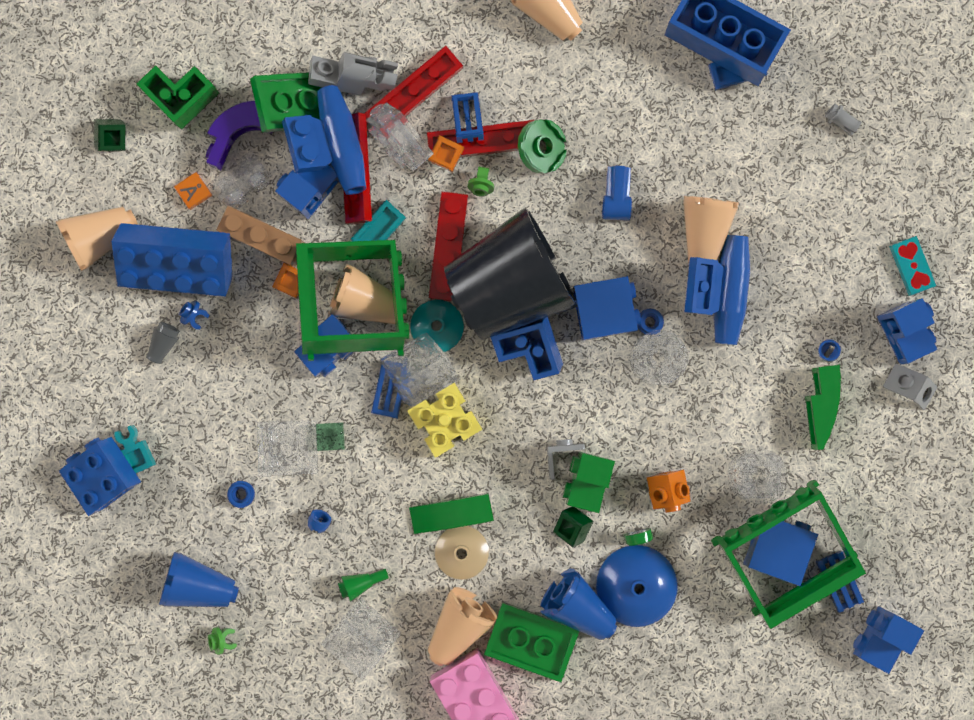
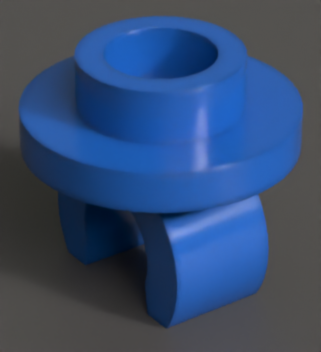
M196 300L191 303L186 302L179 312L181 316L180 323L183 325L190 323L197 330H200L201 326L195 322L196 316L204 315L206 318H209L210 315L205 309L199 308L200 303Z

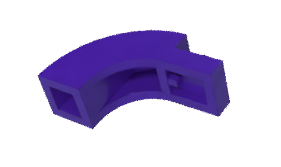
M247 101L230 107L219 115L210 126L207 134L216 140L215 143L209 145L206 152V158H208L206 163L211 167L221 171L237 138L250 131H262L255 101Z

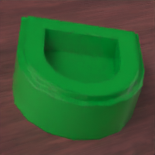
M651 528L623 534L628 546L644 544L653 539Z

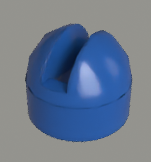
M831 339L823 341L818 349L819 357L825 362L837 360L841 353L840 345ZM833 346L835 348L828 358L825 357L824 354L828 351L829 347Z
M313 510L308 518L309 529L317 531L318 534L325 532L331 523L330 515L323 510Z

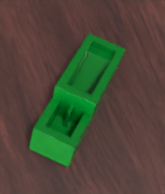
M840 365L812 368L815 395L805 396L811 449L813 450L824 449L837 417L841 391Z
M489 492L409 507L414 534L494 521Z

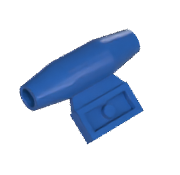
M325 86L317 92L320 120L311 117V115L285 117L282 121L296 173L319 171L331 163L345 194H358L366 190L363 153L354 121L338 86Z
M727 235L719 262L718 260L690 257L684 312L704 315L713 314L715 343L737 345L746 315L750 280L749 238L747 236Z

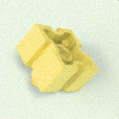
M455 383L437 392L436 396L439 400L431 405L426 399L407 410L418 430L425 426L430 436L424 440L435 458L453 448L455 445L452 440L459 435L464 441L483 430L473 412L470 411L465 414L461 404L466 401Z

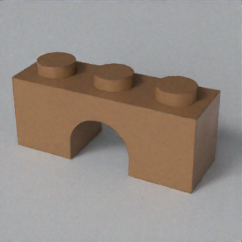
M227 206L216 229L218 232L230 233L231 239L255 248L294 268L297 264L296 243H305L297 237L230 206Z

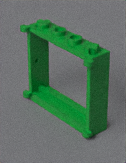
M396 241L296 243L302 355L308 354V361H314V354L397 350L398 357L404 356L405 339H409L410 335L409 323L403 320V314H407L406 298H401V290H404L405 283L404 274H399L398 267H402L401 250H396ZM388 259L396 332L319 336L314 262Z
M817 480L809 481L806 484L807 487L797 489L791 497L775 502L771 505L770 509L762 514L751 516L745 524L738 528L729 529L722 537L716 536L711 540L714 547L720 545L755 605L751 610L753 615L757 616L760 614L770 629L866 574L858 559V554L853 550L824 495L816 488L819 486ZM816 502L846 558L805 581L801 586L793 588L763 606L732 551Z

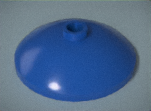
M625 546L614 551L603 562L597 575V596L615 616L616 621L626 626L643 627L654 624L670 611L677 596V577L671 563L660 552L647 546ZM636 584H643L644 589L641 593L634 591Z

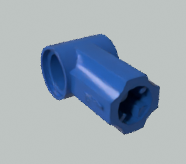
M625 166L607 167L606 195L603 197L602 219L630 221L632 198L629 197L631 168Z

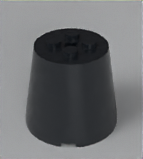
M527 207L521 209L444 266L447 284L453 294L451 299L458 311L461 310L463 312L464 319L470 330H474L482 340L578 306L564 272L558 274L552 260L556 259L555 254Z

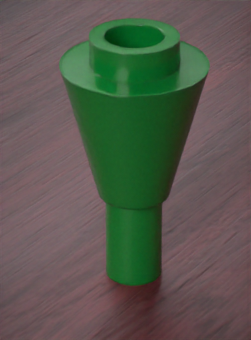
M386 569L371 574L341 576L342 582L338 583L342 598L348 597L351 602L371 588L373 584L387 580L389 577Z

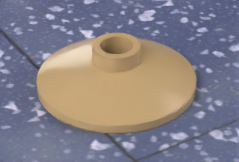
M470 526L447 529L439 537L435 546V559L439 568L446 575L454 579L463 580L476 576L483 570L488 561L489 549L486 539L478 530ZM463 548L466 550L467 555L465 558L457 556L456 552L458 549Z

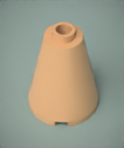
M510 0L515 7L562 41L566 38L571 41L582 31L579 26L583 22L571 0Z
M684 196L688 262H690V257L718 260L737 212L739 202Z
M124 207L56 221L81 271L87 269L112 250L111 241L121 223L138 224L131 209L125 211Z
M346 264L343 272H345L344 278H339L330 304L332 309L328 312V315L333 314L339 318L395 324L392 291L357 268Z
M454 587L448 593L428 647L429 658L439 666L450 665L488 631L497 619L495 611L488 603L484 601L480 605L473 600L477 595L464 588Z

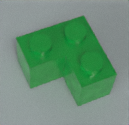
M156 65L136 83L181 130L220 94L216 87L195 66L176 84Z
M580 451L578 456H572L569 471L573 473L571 483H565L562 498L567 499L566 505L599 513L605 488H609L615 461Z

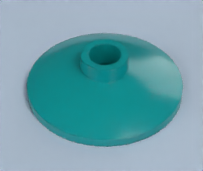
M430 300L420 305L415 310L410 323L411 335L416 344L423 350L431 353H443L454 348L460 341L464 330L462 315L454 305L444 300ZM434 321L442 323V328L439 331L432 329L431 326Z

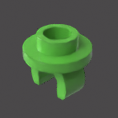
M478 167L477 178H472L468 181L467 187L474 195L484 197L494 191L495 186L493 182L488 180L489 168Z
M219 627L213 628L211 634L208 635L210 650H214L217 655H221L224 649L232 650L236 648V643L227 644L225 641L228 634L235 633V629L224 628L220 630Z

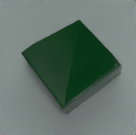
M94 119V146L98 151H125L126 124L121 119Z
M569 507L562 510L553 532L573 548L585 541L594 521L577 508Z

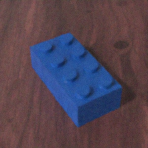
M682 0L671 17L664 36L750 83L759 86L791 29L738 0Z
M126 223L119 225L111 241L117 287L226 297L233 277L230 233Z

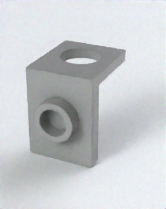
M899 364L894 365L883 385L887 390L913 400L923 410L926 409L937 389V386L928 376ZM928 388V392H927L925 398L922 400L923 394H924V392L926 391V389Z
M572 439L556 440V446H547L550 480L555 479L552 452L585 449L584 443L573 444Z

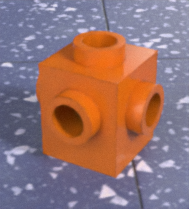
M684 469L646 477L653 509L664 508L665 513L679 511L682 504L691 502L690 489L686 481Z

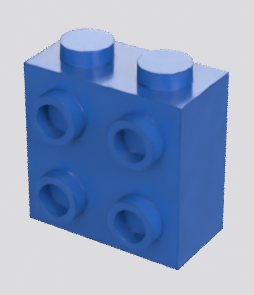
M628 276L576 285L572 288L578 303L576 311L582 341L635 332L638 330L637 325H641L639 309H634L632 300L636 298L634 282L629 283Z
M98 437L84 446L86 450L83 453L77 452L65 460L67 465L59 470V473L88 516L105 509L141 483L139 477L112 437L100 440Z
M784 520L751 540L743 565L801 586L819 534L810 531L811 525L797 520L795 525H792Z

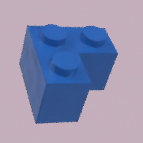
M329 165L319 171L298 174L292 170L289 174L285 173L276 184L278 188L275 192L309 220L339 183V179L334 169Z
M923 298L903 303L877 316L900 365L909 364L938 350L935 345L936 337L934 333L927 329L928 326L935 324L932 318L934 312L929 303L925 302Z
M333 314L318 326L319 336L352 334L342 321ZM302 345L294 351L315 377H319L321 374L323 377H326L336 369L335 362L340 358L346 360L355 353L314 354V361H308V354L302 355Z
M548 318L491 337L499 362L525 355L533 381L560 373L563 361Z
M878 606L876 610H872L866 620L868 626L865 632L859 634L855 639L853 654L890 674L901 651L903 650L912 655L925 630Z

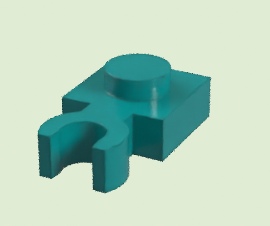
M134 425L127 427L130 432L128 438L123 436L121 430L114 432L116 441L123 444L125 448L121 452L136 474L156 465L146 440L137 441L138 430Z

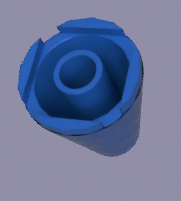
M174 552L159 605L164 607H228L230 602L235 603L239 587L234 586L235 580L182 553Z
M569 568L562 572L560 575L564 578L560 583L556 585L555 581H553L545 592L540 605L544 608V610L540 611L541 614L596 639L610 638L617 628L615 616L578 571Z

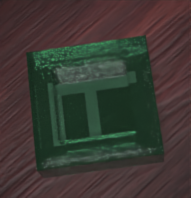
M344 422L316 424L317 451L345 449Z

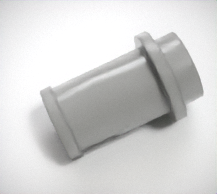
M832 105L825 115L828 119L827 122H833L848 133L849 136H852L862 122L843 110V105Z

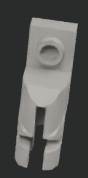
M347 52L342 54L339 61L312 55L308 84L319 87L335 85L338 86L341 92L361 96L365 87L380 91H392L397 81V74L393 72L397 69L398 63L384 59L378 62L377 58L364 57Z

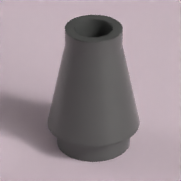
M159 322L158 326H155L153 329L146 358L154 363L161 364L165 356L179 340L178 334L180 331L168 323Z

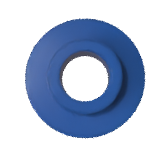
M652 308L640 312L641 325H637L639 331L649 336L659 333L664 325L662 314ZM647 317L654 319L653 327L646 326L645 320Z
M237 481L229 487L227 497L233 506L244 508L253 502L255 490L249 482ZM239 489L245 490L246 497L244 499L237 497Z

